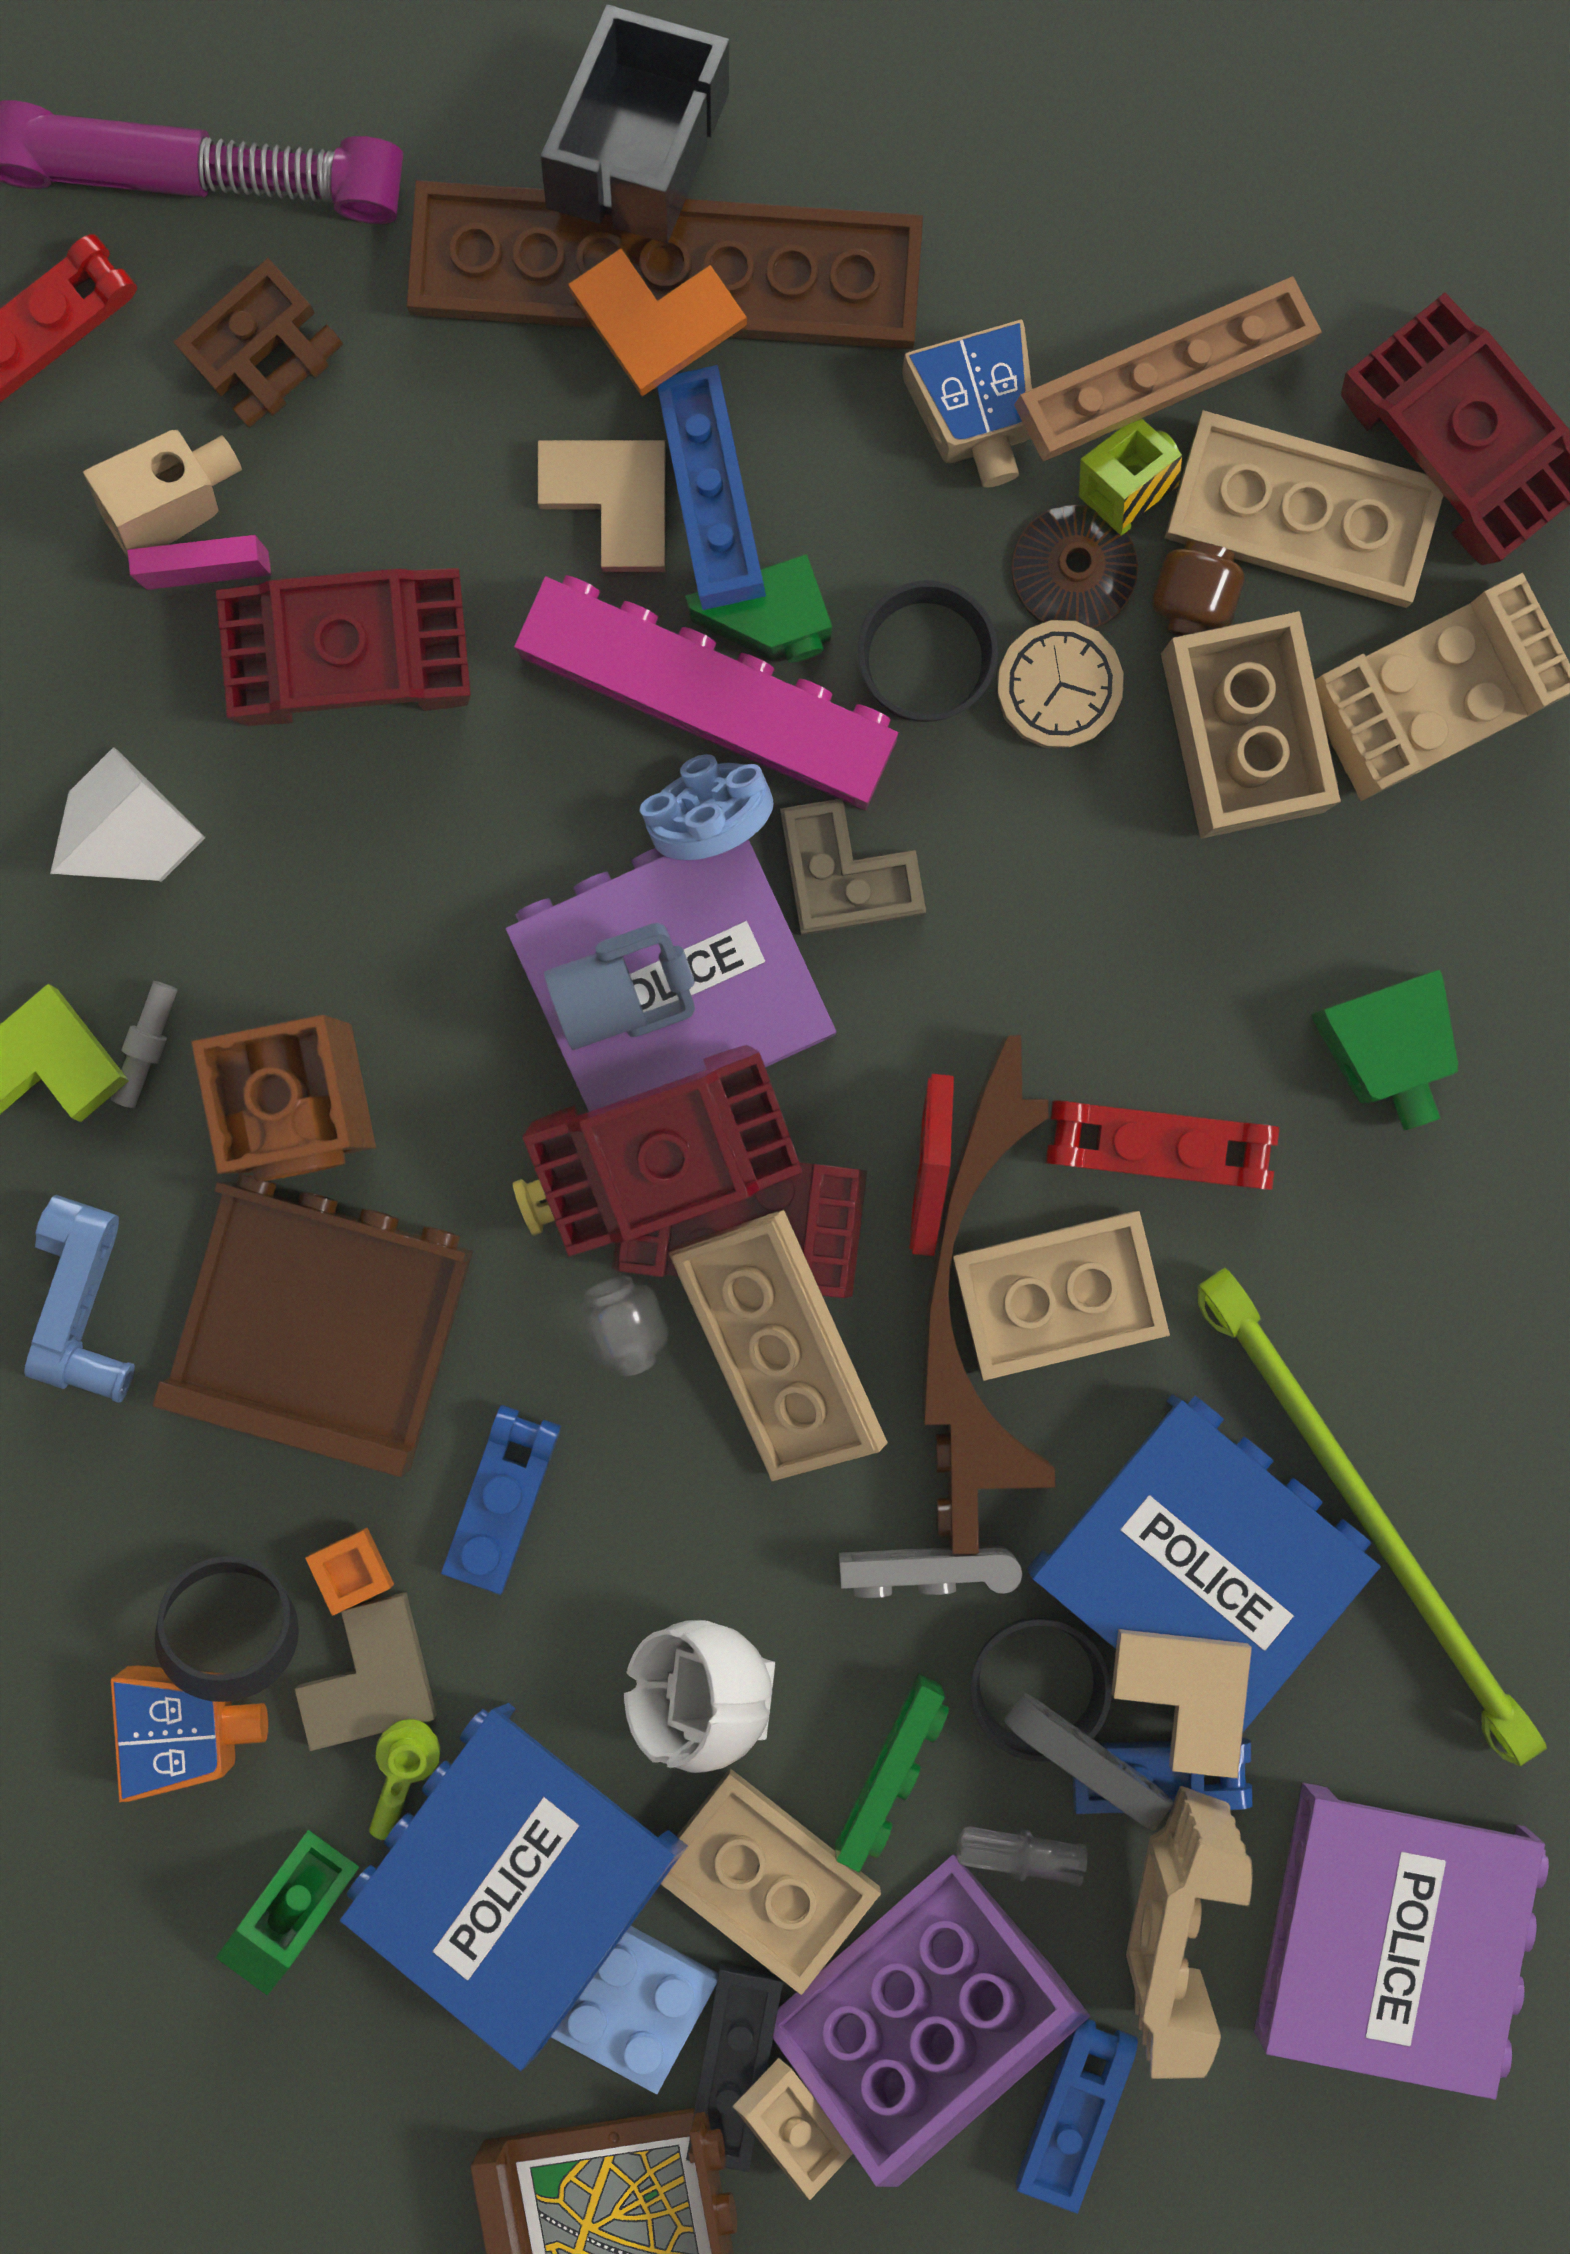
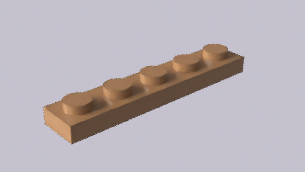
M1292 276L1027 391L1019 396L1014 406L1044 462L1313 343L1322 331Z

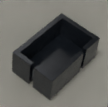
M606 4L541 154L546 208L601 224L604 215L607 214L612 216L613 228L668 244L707 149V137H712L729 95V39Z

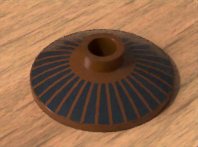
M1065 505L1041 514L1028 525L1020 536L1012 559V580L1017 596L1025 609L1042 623L1050 620L1077 621L1092 629L1100 627L1113 619L1125 607L1134 591L1138 576L1137 554L1129 534L1126 532L1121 536L1092 507L1084 505ZM1072 553H1081L1087 558L1089 568L1081 573L1073 572L1066 564V557Z

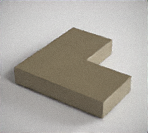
M843 798L780 809L801 936L926 914L916 850L853 861Z
M404 1592L360 1603L342 1611L356 1670L299 1684L295 1688L310 1751L383 1733L400 1720L415 1719L427 1722L434 1720L437 1716L407 1593Z

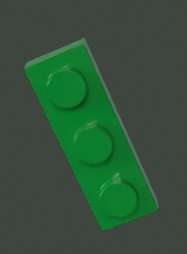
M918 1673L835 1842L836 1861L859 1873L867 1856L870 1855L877 1859L885 1847L893 1825L892 1822L886 1820V1817L896 1797L905 1801L917 1781L921 1765L915 1763L914 1760L924 1740L926 1739L932 1743L935 1742L944 1726L949 1707L942 1704L945 1695L940 1683Z

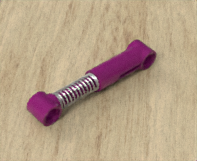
M17 100L0 101V182L26 189H42L50 186L51 182L195 197H205L210 188L214 192L221 188L225 193L232 189L236 194L243 190L247 195L254 191L258 196L265 192L269 197L277 193L280 198H284L288 194L293 200L298 195L304 201L309 197L315 202L323 199L326 203L332 202L338 214L363 223L386 224L395 221L397 218L403 151L395 144L380 138L369 136L347 137L341 141L340 147H337L334 152L331 150L325 152L322 149L318 155H315L312 148L308 150L307 154H304L301 147L296 150V153H293L289 145L282 152L278 144L273 148V151L270 150L267 143L263 145L262 149H259L255 142L251 145V148H248L244 141L237 147L233 140L228 143V146H225L222 139L217 142V145H214L208 132L202 129L55 115L41 106Z

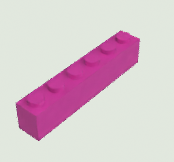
M566 575L563 582L560 583L545 576L514 646L521 659L833 797L843 798V801L866 811L896 744L899 733L888 728L891 722L889 717L864 705L857 704L852 712L831 703L830 700L833 694L822 686L808 680L798 679L795 686L772 676L775 669L773 666L752 655L740 653L736 661L714 651L716 642L713 639L693 629L682 627L679 634H675L655 624L658 616L639 605L624 601L619 609L598 600L600 591L578 578Z

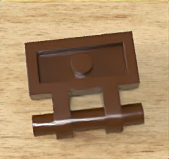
M269 258L263 261L173 342L221 397L238 381H241L250 393L232 409L248 428H251L267 412L272 417L286 405L283 398L309 375L316 379L329 367L326 360L344 345L327 324L309 340L299 331L298 328L313 316L315 312L309 302ZM283 343L292 355L265 378L255 366Z

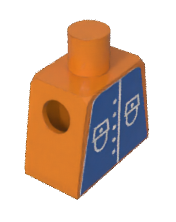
M127 1666L111 1678L119 1802H129L219 1779L235 1764L236 1744L263 1743L267 1740L268 1713L265 1703L232 1705V1701L214 1702L194 1697L178 1688L160 1667ZM204 1672V1673H209V1674H222V1673Z

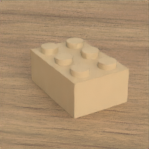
M1300 611L1171 639L1161 653L1200 839L1321 814L1341 802Z

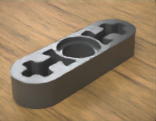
M1023 1693L1005 1717L1004 1722L1027 1744L1146 1828L1154 1831L1174 1805L1171 1798L1152 1781L1034 1697Z

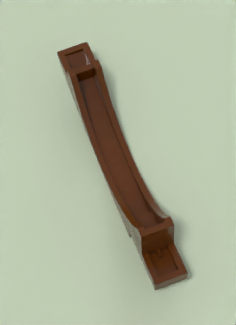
M1008 1035L1002 1039L980 1090L946 1196L926 1309L921 1419L925 1425H947V1434L935 1435L936 1472L947 1473L948 1498H937L936 1522L938 1537H949V1546L953 1554H979L978 1489L1055 1488V1468L1050 1465L1048 1460L1024 1446L1007 1432L990 1414L975 1392L956 1348L950 1320L948 1296L949 1271L954 1242L962 1218L975 1191L989 1170L1011 1146L1029 1131L1049 1119L1048 1099L1022 1100L1021 1035Z

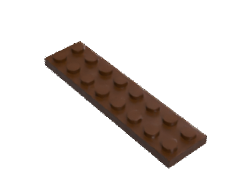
M416 180L407 308L410 315L594 328L570 293L568 284L619 249H622L657 301L711 265L747 317V325L730 337L913 350L923 215L686 199L667 244L613 228L612 216L607 214L604 215L601 224L547 209L544 189Z

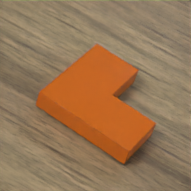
M619 249L568 284L570 293L641 396L653 390L747 325V317L711 265L658 301L622 249Z

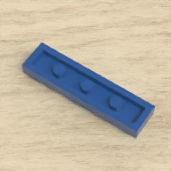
M718 365L675 374L658 385L657 388L702 610L765 597V588Z

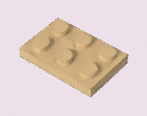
M1132 1211L952 1255L974 1351L983 1381L1170 1336L1140 1211Z
M731 1768L677 1835L688 1847L661 1883V1885L800 1995L805 1992L881 1895L879 1885L861 1871L859 1873L837 1862L835 1850Z

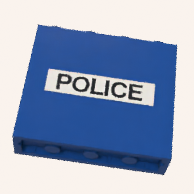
M1172 1394L1166 1402L1173 1408L1053 1552L1049 1555L1042 1549L1027 1567V1570L1033 1580L1114 1648L1117 1645L1118 1629L1248 1643L1251 1647V1658L1243 1723L1244 1732L1381 1566L1365 1553L1372 1544L1371 1541L1344 1519H1341L1333 1527L1316 1512L1323 1501L1303 1484L1292 1477L1288 1484L1284 1486L1271 1475L1267 1469L1274 1461L1254 1443L1243 1436L1238 1444L1235 1445L1217 1428L1224 1419L1197 1396H1194L1186 1404L1183 1400Z
M507 1703L492 1709L490 1712L482 1709L468 1723L459 1738L466 1746L452 1765L447 1760L444 1761L429 1777L422 1788V1792L428 1797L415 1816L408 1812L388 1834L384 1844L391 1850L376 1869L373 1865H369L352 1884L347 1895L353 1900V1903L340 1921L519 2071H522L541 2052L688 1845L669 1830L656 1837L512 1722L509 1718L516 1708Z

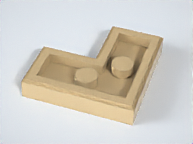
M665 440L538 441L539 508L601 509V567L603 572H666Z
M1118 1629L1111 1694L1114 1699L1175 1705L1169 1759L1171 1770L1175 1772L1238 1778L1251 1658V1647L1248 1643Z

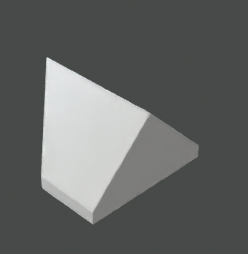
M113 747L68 793L50 874L162 882L206 837Z

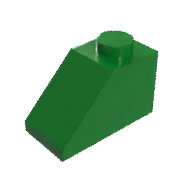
M807 554L761 569L766 593L765 597L702 610L698 592L685 596L687 609L693 623L770 660L786 656L788 663L803 661L821 653L824 650L822 643L831 640L832 624Z
M308 1830L215 1958L265 1995H268L295 1961L359 1869V1866Z

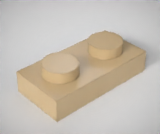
M779 2058L732 2106L794 2186L809 2200L815 2196L853 2154L795 2072Z

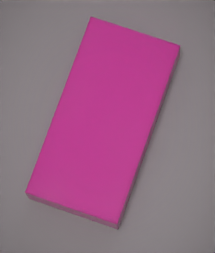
M256 535L127 550L130 575L146 590L271 575L269 551Z

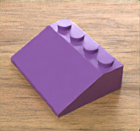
M953 1854L822 1969L802 1995L796 1992L778 2008L773 2039L876 2187H898L1091 2016L1047 1959L963 1862Z

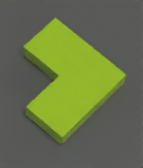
M47 984L0 1024V1114L42 1079L69 1116L82 1122L129 1080L60 991Z

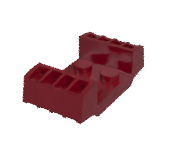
M1446 292L1345 373L1341 397L1366 431H1369L1381 420L1387 425L1462 516L1464 521L1451 534L1481 566L1502 561L1570 505L1569 428L1488 330L1476 325Z
M459 568L429 570L388 569L269 580L259 585L216 590L227 718L246 726L293 723L292 713L407 702H417L424 711L462 707L467 706L471 693Z
M749 1045L730 1049L704 1058L706 1070L582 1115L578 1114L576 1106L573 1105L531 1122L522 1138L568 1256L610 1243L626 1242L749 1198L760 1189L803 1172L760 1051Z
M799 1162L802 1173L760 1189L749 1198L635 1239L615 1243L612 1269L619 1272L664 1277L665 1275L678 1276L668 1254L677 1245L784 1209L822 1296L852 1297L867 1170Z

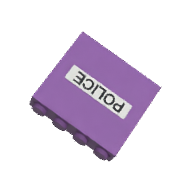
M749 839L724 853L697 860L672 859L662 855L656 848L651 849L631 861L634 870L612 880L608 872L594 875L573 887L577 896L553 906L550 898L528 905L515 914L518 923L506 928L589 1112L706 1070L704 1058L730 1049L749 1045L760 1051L766 1068L825 1041L837 1033ZM652 923H660L666 926L673 946L683 948L695 980V984L689 989L695 1005L694 1014L686 1020L638 1037L628 1036L627 1032L572 1051L553 1005L544 971L596 953L595 947L604 940ZM659 944L623 956L643 1013L679 1000L677 993L670 990L658 957L661 952Z
M1302 1782L1254 2030L1267 2055L1496 2100L1500 2078H1506L1511 2068L1512 2047L1508 2034L1512 2015L1520 2013L1524 2001V1982L1520 1972L1524 1951H1531L1536 1938L1537 1925L1532 1909L1536 1888L1541 1889L1544 1886L1548 1875L1549 1859L1545 1855V1843L1526 1826L1516 1825L1515 1835L1462 1825L1341 1801L1327 1787Z

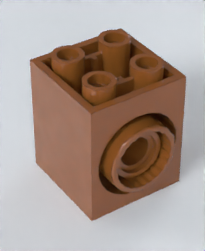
M320 1015L191 1041L217 1173H253L254 1180L257 1182L339 1167L346 1162L344 1154L376 1148L352 1024L326 1015Z

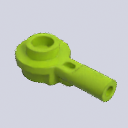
M404 1719L394 1723L382 1733L377 1742L376 1761L379 1769L387 1776L369 1828L370 1834L377 1839L385 1840L398 1823L411 1783L427 1778L439 1764L441 1746L438 1738L428 1725L419 1720Z

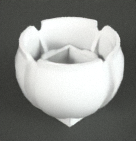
M706 1620L683 1621L673 1624L664 1630L653 1632L634 1651L627 1669L629 1677L635 1679L637 1683L633 1690L624 1693V1704L630 1731L638 1747L653 1762H663L669 1768L676 1767L692 1773L721 1769L746 1755L757 1740L767 1739L775 1662L762 1658L758 1650L738 1631Z

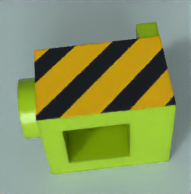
M1141 418L1120 428L1080 459L1079 497L1122 536L1131 529L1132 521L1179 486L1182 454L1179 452L1174 440L1167 433L1161 430L1155 431Z

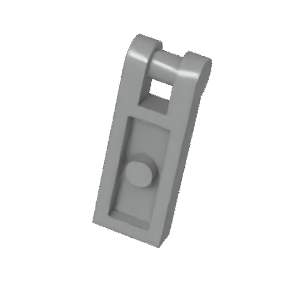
M999 1545L979 1546V1554H953L950 1547L839 1553L841 1589L854 1588V1596L860 1598L892 1595V1586L918 1585V1593L949 1594L956 1592V1583L985 1582L994 1592L1005 1594L1016 1589L1022 1578L1021 1566L1013 1553L1008 1548Z

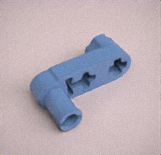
M54 1195L39 1219L35 1232V1248L60 1256V1260L32 1339V1345L25 1364V1376L61 1389L72 1385L111 1398L112 1401L119 1403L123 1401L129 1390L134 1376L135 1365L128 1362L123 1363L85 1350L81 1342L116 1239L119 1217L83 1203Z

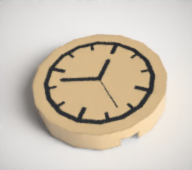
M1050 620L1027 629L1009 646L997 671V697L1004 719L1021 738L1043 748H1070L1092 740L1112 722L1123 698L1124 673L1115 649L1098 631L1077 621Z

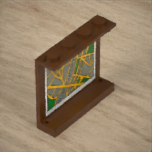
M695 2108L483 2140L470 2167L486 2254H734L730 2234L737 2233V2212L732 2192H722L719 2170L725 2168L726 2159L721 2129L711 2130L708 2113L707 2117L705 2112L696 2113L694 2117ZM689 2139H691L692 2145L689 2151L690 2161H686Z

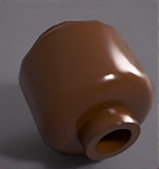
M1187 540L1184 549L1173 550L1165 556L1153 595L1152 606L1160 616L1169 620L1168 632L1184 636L1231 625L1245 581L1243 570L1233 562L1235 557L1233 551L1206 542Z

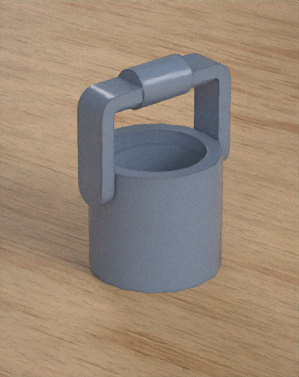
M652 923L604 940L595 947L596 953L544 971L553 1005L572 1051L627 1032L628 1036L638 1037L686 1020L695 1011V1005L689 990L695 984V980L682 947L673 946L666 926L660 923ZM659 944L661 949L658 957L670 990L677 993L679 1000L643 1013L623 956Z

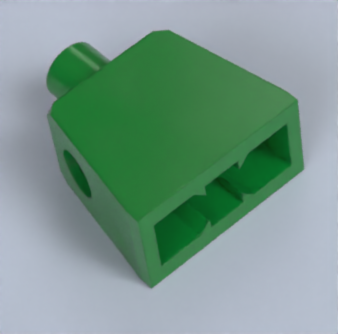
M1440 969L1311 1014L1318 1031L1361 1104L1375 1102L1391 1096L1403 1131L1441 1118L1428 1083L1457 1073L1459 1065L1444 979Z

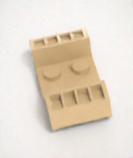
M1521 573L1484 591L1470 604L1366 657L1363 653L1317 678L1315 684L1326 734L1346 774L1349 776L1360 801H1363L1570 695V663L1524 574Z
M1183 1786L1179 1787L1165 1827L1150 1836L1126 1951L1135 1988L1134 2013L1139 2017L1138 2028L1143 2032L1142 2044L1146 2045V2060L1150 2061V2076L1154 2079L1206 2077L1217 2053L1221 2034L1201 1970L1188 1968V1961L1186 1958H1183L1187 1937L1195 1939L1199 1931L1201 1921L1200 1898L1249 1906L1251 1897V1860L1246 1855L1245 1844L1240 1840V1831L1235 1827V1818L1230 1814L1229 1803Z

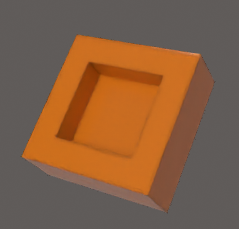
M368 1527L305 1557L332 1616L372 1598L394 1585Z

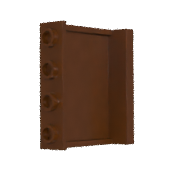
M239 1173L237 1183L217 1182L214 1192L221 1193L222 1197L170 1377L159 1381L152 1407L402 1477L412 1467L473 1251L458 1247L461 1237L458 1234L423 1226L421 1236L398 1230V1217L362 1208L360 1218L335 1212L337 1200L311 1192L301 1191L299 1199L296 1201L275 1195L277 1183L269 1180L257 1182L254 1180V1176Z

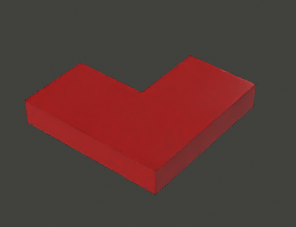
M932 1074L931 1078H928L921 1118L919 1166L911 1211L909 1249H912V1254L935 1255L951 1160L954 1076Z

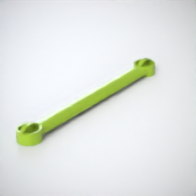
M1226 1268L1197 1286L1198 1305L1204 1319L1216 1331L1232 1338L1237 1337L1484 1708L1481 1711L1482 1731L1488 1745L1502 1759L1520 1767L1547 1749V1745L1539 1731L1515 1699L1509 1694L1504 1693L1258 1324L1261 1320L1260 1315L1242 1286ZM1205 1302L1221 1326L1216 1325L1208 1317ZM1490 1730L1506 1753L1499 1751L1494 1746L1490 1737Z

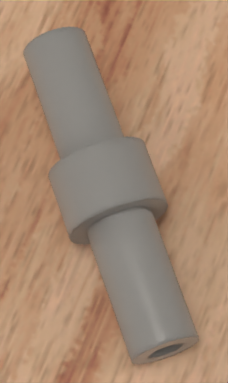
M153 981L137 1026L129 1027L121 1049L123 1053L127 1054L121 1071L128 1078L129 1082L112 1095L111 1101L128 1108L136 1107L151 1063H159L167 1038L162 1036V1032L176 997L177 988L162 982Z

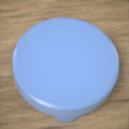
M704 754L686 761L680 768L682 777L673 781L660 793L644 800L640 806V812L645 821L647 831L658 852L672 859L697 860L724 853L751 838L762 828L771 815L773 797L758 765L739 763L718 764L713 755Z

